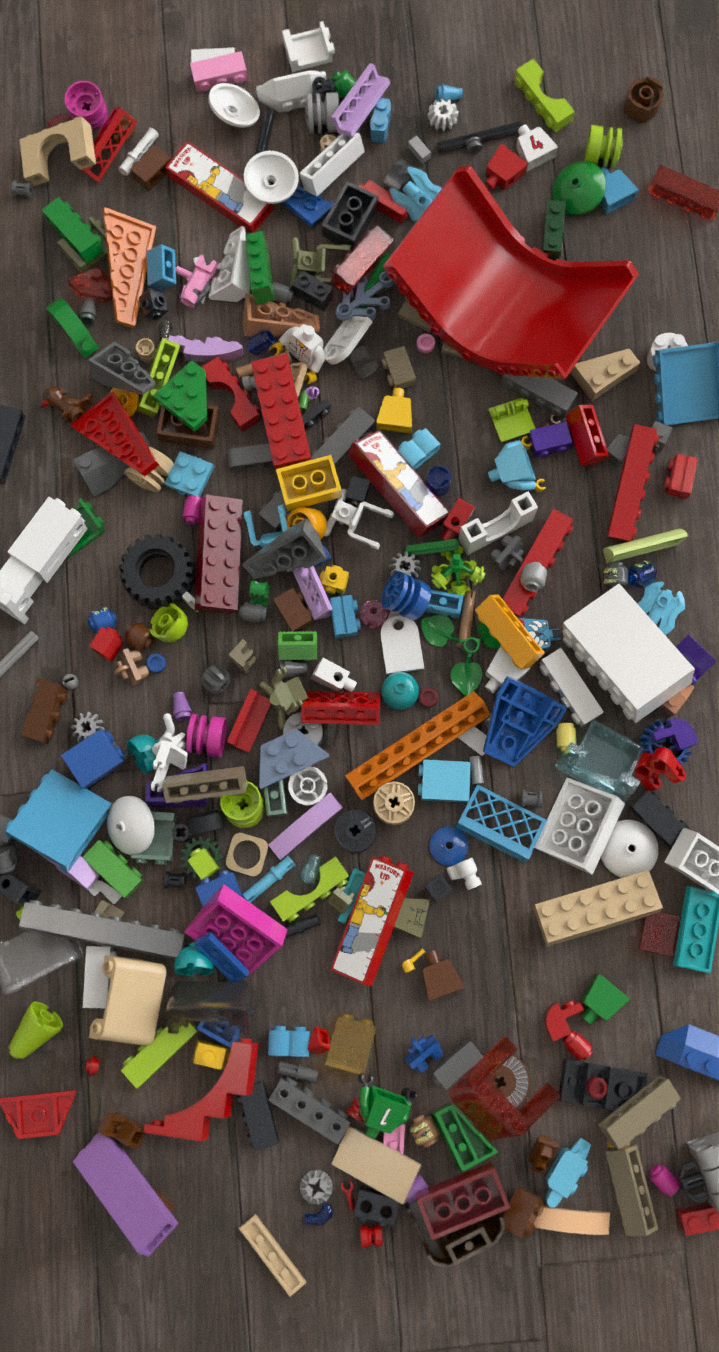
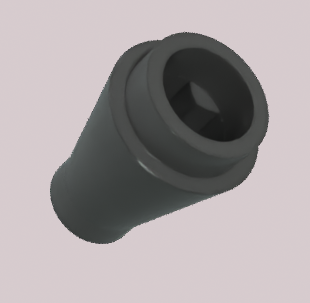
M90 296L84 298L78 315L84 325H93L97 320L95 299Z
M285 660L279 663L280 670L283 667L287 668L288 672L283 677L285 679L307 674V663Z

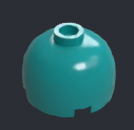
M405 672L390 674L381 686L382 699L389 708L394 710L411 708L419 696L417 681Z
M140 734L128 740L127 747L131 755L134 754L137 760L134 761L135 764L146 774L154 770L153 762L157 756L153 753L152 747L160 740H155L152 736Z
M189 943V947L181 949L177 958H175L174 972L177 975L194 977V974L202 973L201 976H207L214 973V964L194 943Z

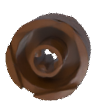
M653 77L635 79L629 86L624 103V111L634 120L647 123L648 120L654 118L659 112L664 97L662 84Z

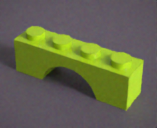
M532 59L516 69L514 82L524 92L526 99L535 106L536 112L542 115L547 126L556 133L573 121L575 111L565 98L552 99L541 91L539 85L542 83L544 71Z
M336 856L319 867L320 882L313 892L299 896L286 890L270 901L283 922L288 920L290 923L299 917V911L302 909L307 911L316 905L314 901L319 897L323 900L332 894L330 891L335 886L340 888L348 883L347 878L349 875Z

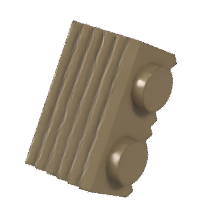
M405 346L383 352L381 363L383 369L388 370L387 380L389 386L404 389L416 385V376Z

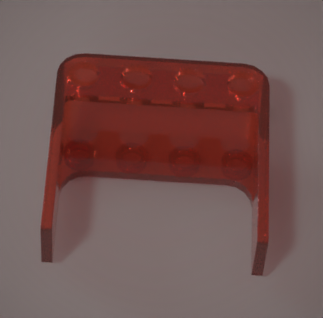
M506 1036L450 1091L451 1100L490 1140H499L524 1134L560 1098V1094L549 1083H546L518 1111L493 1084V1075L518 1050Z

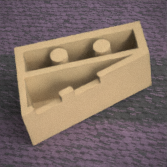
M625 349L576 363L570 374L591 401H594L635 373L640 365V361L630 349Z

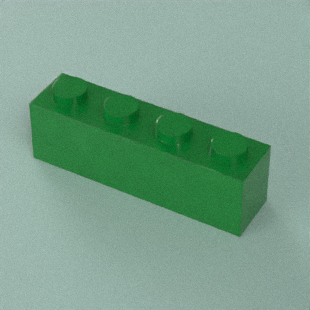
M58 197L44 207L42 212L50 225L88 264L104 252L101 246L103 242L96 233L92 234L93 231L87 223H82L77 212L73 213L71 206Z
M259 231L247 234L245 239L250 285L256 304L275 301L269 250L264 233Z

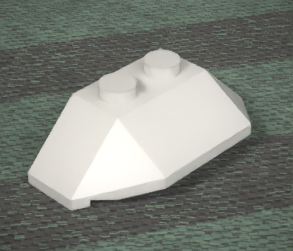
M305 71L271 79L263 85L256 87L258 101L278 112H288L301 107L305 108L307 94H312L313 102L317 100L316 93L312 89L314 79L320 76L326 80L325 71Z

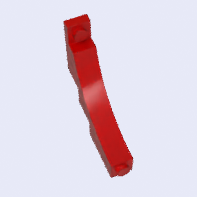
M240 1038V1041L232 1042L228 1063L212 1090L193 1106L177 1113L165 1115V1120L153 1119L152 1122L145 1124L144 1133L195 1141L208 1139L211 1117L223 1119L230 1117L233 1094L245 1096L253 1094L258 1043H252L250 1038Z

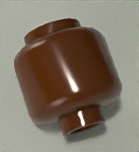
M142 623L131 624L125 632L126 643L138 651H142L145 648L149 649L154 643L150 629Z

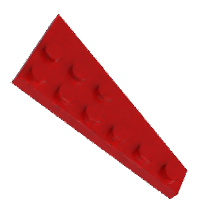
M113 391L70 424L73 429L144 477L159 466L158 461L118 396Z

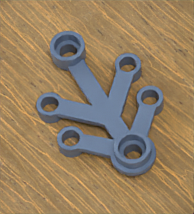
M384 271L379 275L380 281L364 293V289L368 284L367 277L364 275L358 276L356 279V299L350 303V298L354 295L353 288L345 286L342 289L343 301L336 309L337 318L342 321L349 320L353 316H366L370 320L375 319V308H356L359 306H380L381 309H388L390 307V299L388 297H371L383 288L392 287L394 281Z

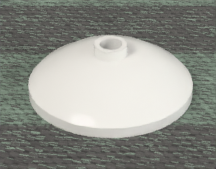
M221 83L215 85L209 93V105L215 115L223 122L239 128L250 127L257 122L260 115L259 106L256 100L244 89L233 84Z
M264 151L253 156L247 163L244 170V183L248 192L255 199L263 203L277 204L287 200L294 194L298 185V171L294 162L288 156L276 151Z
M124 796L112 804L107 817V829L110 839L117 849L128 855L140 854L150 846L154 837V820L150 809L141 799L135 796Z
M635 820L618 821L601 855V860L612 874L621 878L647 870L650 871L658 858L659 849L656 837L641 822ZM629 845L634 846L635 849L633 852H630L628 850Z

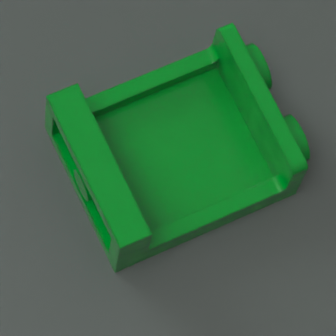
M81 498L78 500L80 503L73 509L81 514L80 517L85 520L84 524L87 530L68 555L69 557H72L106 532L103 528V525H105L104 521L99 515L95 517L92 513L94 508L88 501L84 503Z

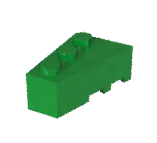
M446 1103L430 1112L457 1170L463 1172L498 1153L453 1104Z

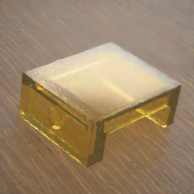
M343 1013L342 1016L338 1015L330 1044L331 1049L328 1052L325 1065L355 1074L364 1073L365 1075L377 1026L373 1025L374 1021L362 1018V1021L354 1020L353 1015Z

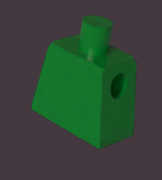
M596 973L581 1001L588 1007L582 1018L590 1025L597 1016L607 1021L630 998L602 975Z

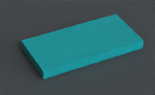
M686 886L673 966L711 974L719 927V894Z

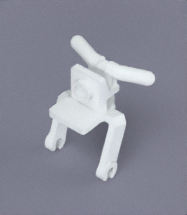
M342 489V497L336 501L334 511L327 521V530L324 536H329L335 522L339 521V524L349 526L347 532L350 538L378 550L380 547L379 543L353 532L365 508L392 518L394 513L367 502L360 503L357 508L344 502L347 490Z
M168 713L163 716L167 730L160 738V741L152 747L153 753L157 756L153 762V768L157 769L151 783V790L154 791L155 786H158L157 792H161L163 789L162 784L165 780L169 764L172 763L183 770L186 767L188 755L187 752L183 751L186 747V734L182 732L174 737L175 727L171 715Z

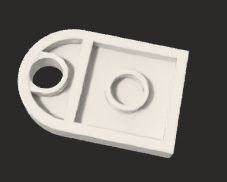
M353 316L351 319L342 322L324 348L325 360L329 364H337L343 361L353 351L372 324L370 318Z
M401 615L393 616L386 620L381 628V643L386 675L396 672L424 670L419 631L415 622ZM401 621L404 627L401 630H396L393 628V623Z

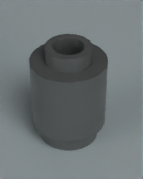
M277 282L273 283L275 302H283L286 305L292 302L294 297L292 287Z
M245 602L244 606H240L239 617H242V621L266 622L268 607L263 606V604Z

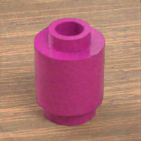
M190 495L185 500L182 518L187 524L196 525L199 522L200 500L202 499L199 496Z
M656 1164L651 1168L649 1179L663 1194H667L670 1197L679 1190L680 1184L678 1179L664 1164Z

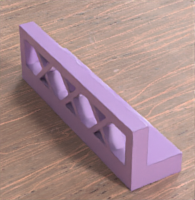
M369 63L332 115V120L339 134L353 137L390 85L388 78L378 76L374 64ZM370 73H371L372 78H371L370 81L368 82L369 75H370ZM343 113L342 120L340 122L339 117Z
M314 566L305 569L304 567L295 568L293 573L314 620L324 619L332 615L330 611L333 609Z

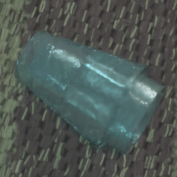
M311 854L299 873L301 875L299 880L314 885L315 881H318L322 858Z

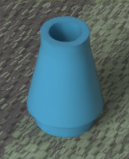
M442 84L436 87V101L438 102L442 98L444 102H447L449 99L450 101L462 99V88Z

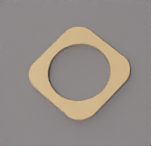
M244 833L235 834L231 840L226 858L227 867L246 875H259L268 851L267 842L261 838ZM244 840L253 841L260 849V860L250 869L239 867L233 857L236 845Z

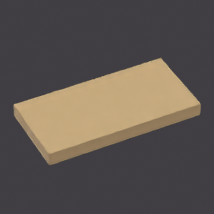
M348 1126L332 1162V1165L401 1204H405L421 1167L420 1163L380 1141L370 1138L352 1126Z

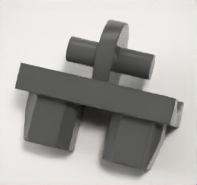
M506 535L501 542L505 548L504 551L501 552L498 549H494L490 554L491 559L502 572L508 565L513 567L515 563L521 565L524 562L521 557L524 553L522 550L524 546L520 542L521 538L517 535L514 538Z

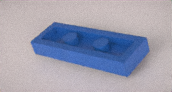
M211 932L196 939L194 945L232 983L248 977L249 970Z

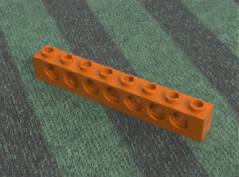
M473 691L346 774L345 777L358 797L363 800L384 784L389 783L491 716L485 702Z

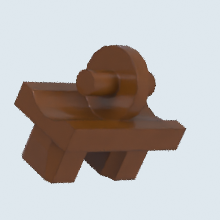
M541 1135L537 1138L528 1158V1161L533 1163V1171L544 1174L559 1147V1142H553L546 1135Z

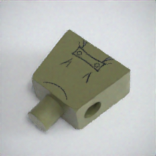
M404 898L394 927L422 938L430 900Z

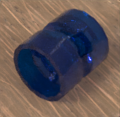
M442 465L433 466L428 471L426 484L437 497L443 496L449 491L452 477L451 472Z

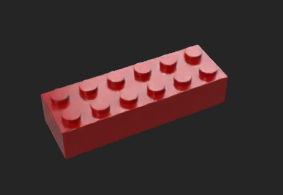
M288 354L251 362L275 470L312 460Z

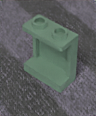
M151 812L154 820L153 840L144 852L131 854V858L136 859V863H148V860H155V864L167 865V861H173L175 839L172 835V829L176 825L177 814Z

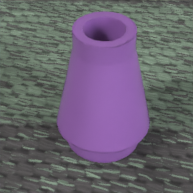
M174 693L173 717L178 722L189 720L192 710L187 702L185 693Z

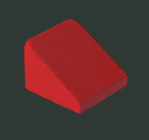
M318 1026L314 1027L308 1051L315 1054L329 1051L331 1048L328 1031Z

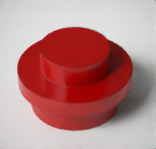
M91 1055V1058L86 1060L85 1071L88 1072V1076L92 1074L97 1075L99 1058H95L94 1055Z

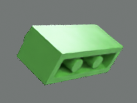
M98 840L82 858L124 898H129L144 882L141 878L143 874L135 867L131 869L127 865L129 861L122 854L117 855L113 851L115 848L107 840L105 842Z

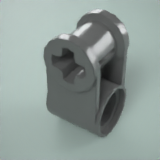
M15 844L0 848V874L7 873L16 868L15 866L20 860V856Z

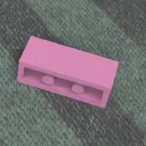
M242 51L190 63L197 92L208 91L221 83L239 84L248 81Z

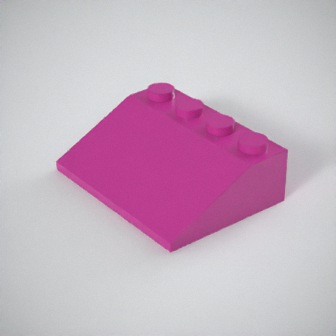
M223 885L212 895L185 929V933L196 940L211 932L249 970V976L283 945L288 929L226 885Z

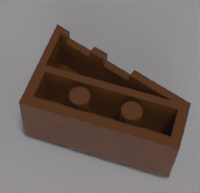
M37 677L35 683L39 684L36 695L32 694L31 701H34L31 711L27 712L21 735L28 739L48 744L54 736L53 728L55 723H58L60 720V710L62 705H65L68 694L67 690L59 684Z

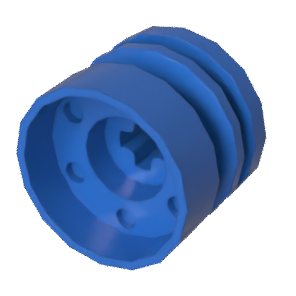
M398 571L387 581L382 592L381 604L383 608L399 613V615L414 621L426 610L431 597V588L429 584L413 579L412 576Z

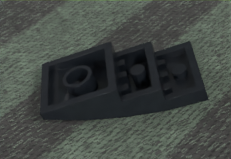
M564 1058L558 1100L615 1111L646 1086L647 1073ZM591 1077H599L606 1082L607 1093L604 1097L595 1099L587 1094L586 1083Z

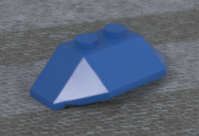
M689 1024L661 1035L654 1055L719 1080V1036Z

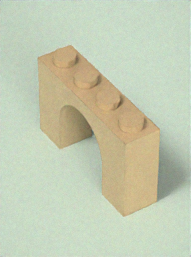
M81 116L20 139L24 179L32 182L33 186L48 182V156L55 146L64 142L69 143L71 162L80 170L95 165L91 125Z

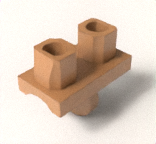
M128 648L123 649V653L120 655L121 660L116 662L118 668L114 671L115 675H122L124 680L130 678L133 686L139 685L141 680L148 677L149 671L145 665L139 668L135 665L136 662L142 659L140 651H129Z

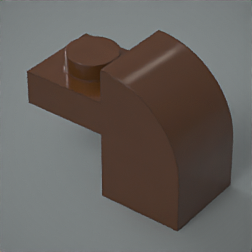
M116 1111L114 1114L107 1112L97 1130L101 1135L116 1138L125 1146L139 1148L146 1135L143 1125Z

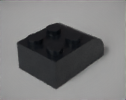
M346 181L322 224V237L339 245H350V250L355 251L375 214L379 196Z

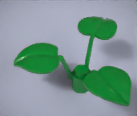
M434 615L423 618L421 621L422 632L431 645L443 647L448 639L462 643V649L467 653L466 663H456L451 669L450 678L454 686L463 695H469L476 690L482 679L480 665L475 662L469 663L472 653L478 650L481 640H483L485 646L493 649L499 648L501 643L490 634V629L482 622L477 626V632L481 637L478 639L469 637L463 640L450 636L454 631V625L447 616Z

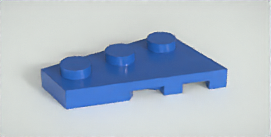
M297 186L290 198L281 202L310 228H313L327 216L334 204L333 201L323 200L320 195L314 196L306 192L300 186Z

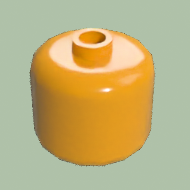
M298 507L288 514L286 519L288 529L307 519L318 532L320 540L325 535L327 521L325 515L320 510Z

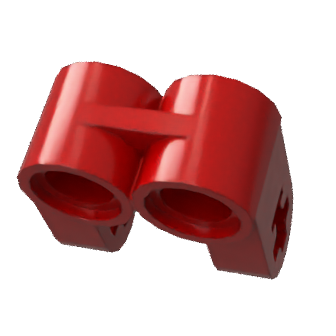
M658 747L653 754H640L633 769L634 775L645 789L650 792L661 787V781L657 774H665L674 784L682 782L686 778L682 765L673 755L672 751L666 747Z

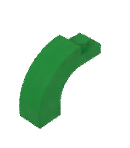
M58 298L45 307L53 320L70 338L83 358L99 349L84 324L62 298Z

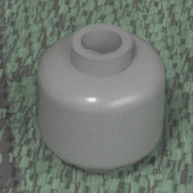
M539 562L525 565L521 574V584L526 590L531 592L542 589L545 586L547 570Z

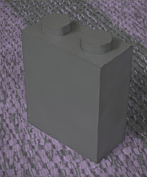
M467 1038L431 1069L433 1073L431 1077L439 1088L443 1086L447 1090L484 1057Z

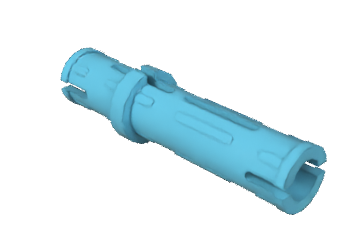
M287 856L278 865L272 866L271 870L243 893V896L248 902L252 903L253 900L278 879L281 880L284 874L296 866L295 863Z

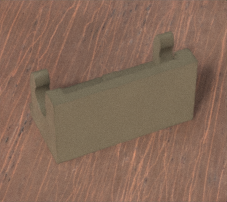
M244 639L229 654L232 662L246 674L256 661L255 656L250 661H247L252 656L253 650L248 648L247 642Z

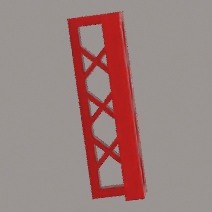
M114 107L93 141L95 160L99 159V161H96V164H100L101 171L98 176L89 171L92 166L80 171L88 174L95 181L100 182L137 123V120L122 108ZM123 116L131 121L126 129H121L120 125ZM119 132L120 140L118 144H111V135ZM104 148H109V158L102 160L101 151Z

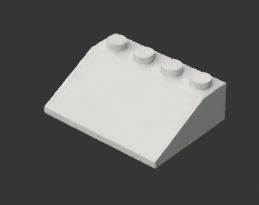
M566 778L534 848L593 875L625 803L615 795Z

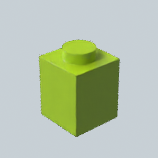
M198 848L190 854L191 858L188 859V862L201 880H205L220 869L206 849L203 848L201 850Z

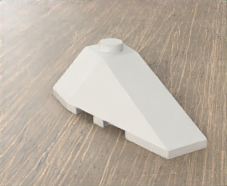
M244 226L239 227L229 236L223 252L225 258L217 267L220 270L217 278H213L209 293L211 300L238 302L245 298L246 293H250V275Z

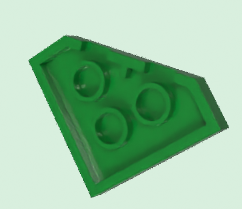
M191 360L153 395V398L194 432L207 421L206 371Z

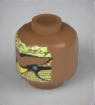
M422 1114L413 1119L414 1124L411 1125L410 1132L417 1145H423L426 1148L438 1141L437 1137L440 1134V1130L433 1117H424Z

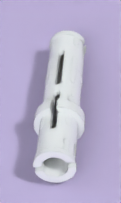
M149 128L132 152L127 154V158L118 168L123 175H129L133 164L142 158L152 143L158 138L159 134L156 130Z

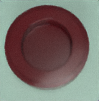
M433 688L423 689L419 694L421 705L427 708L435 706L438 701V693Z
M591 1077L586 1083V1092L589 1096L600 1099L607 1093V1084L599 1077Z

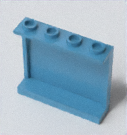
M719 342L655 350L653 365L656 366L654 383L657 385L655 401L659 409L656 413L657 422L672 425L719 418Z
M52 769L49 774L43 776L37 790L34 789L31 792L28 802L19 808L16 818L7 824L5 828L7 839H16L60 865V869L68 874L107 819L112 804Z

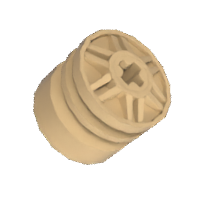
M149 447L159 466L145 477L131 467L126 468L124 474L139 487L158 493L161 489L160 485H163L165 482L160 475L168 476L174 463L158 450Z
M389 782L381 786L376 792L373 802L374 811L379 820L393 826L407 821L412 815L415 805L414 794L410 788L399 782ZM394 798H397V803H399L400 805H395V807L392 808L389 800L393 801Z

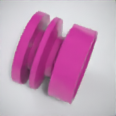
M89 81L75 82L67 89L65 104L72 120L82 116L91 125L92 131L101 128L107 120L108 110L100 89Z
M193 713L186 731L187 753L193 754L196 748V754L201 755L204 747H206L208 757L221 758L226 739L227 719L225 717L213 716L210 724H207L206 715H202L199 722V715Z

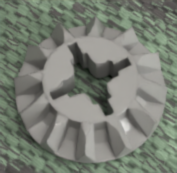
M309 1171L301 1180L300 1191L302 1197L309 1204L319 1205L326 1202L332 1194V1180L324 1171ZM320 1179V1188L323 1191H317L312 1195L313 1188L309 1184L315 1185Z

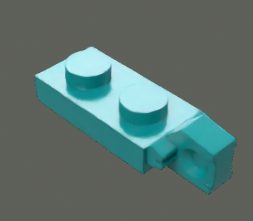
M353 869L344 893L348 896L351 893L354 896L350 906L339 916L338 922L343 924L346 923L348 916L352 913L366 873L358 869Z

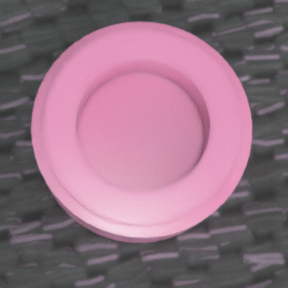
M430 334L420 335L417 339L418 350L422 353L432 352L435 348L434 337Z

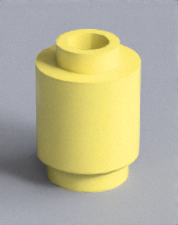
M573 723L558 724L556 729L557 748H560L561 752H571L573 748H576V728H574Z

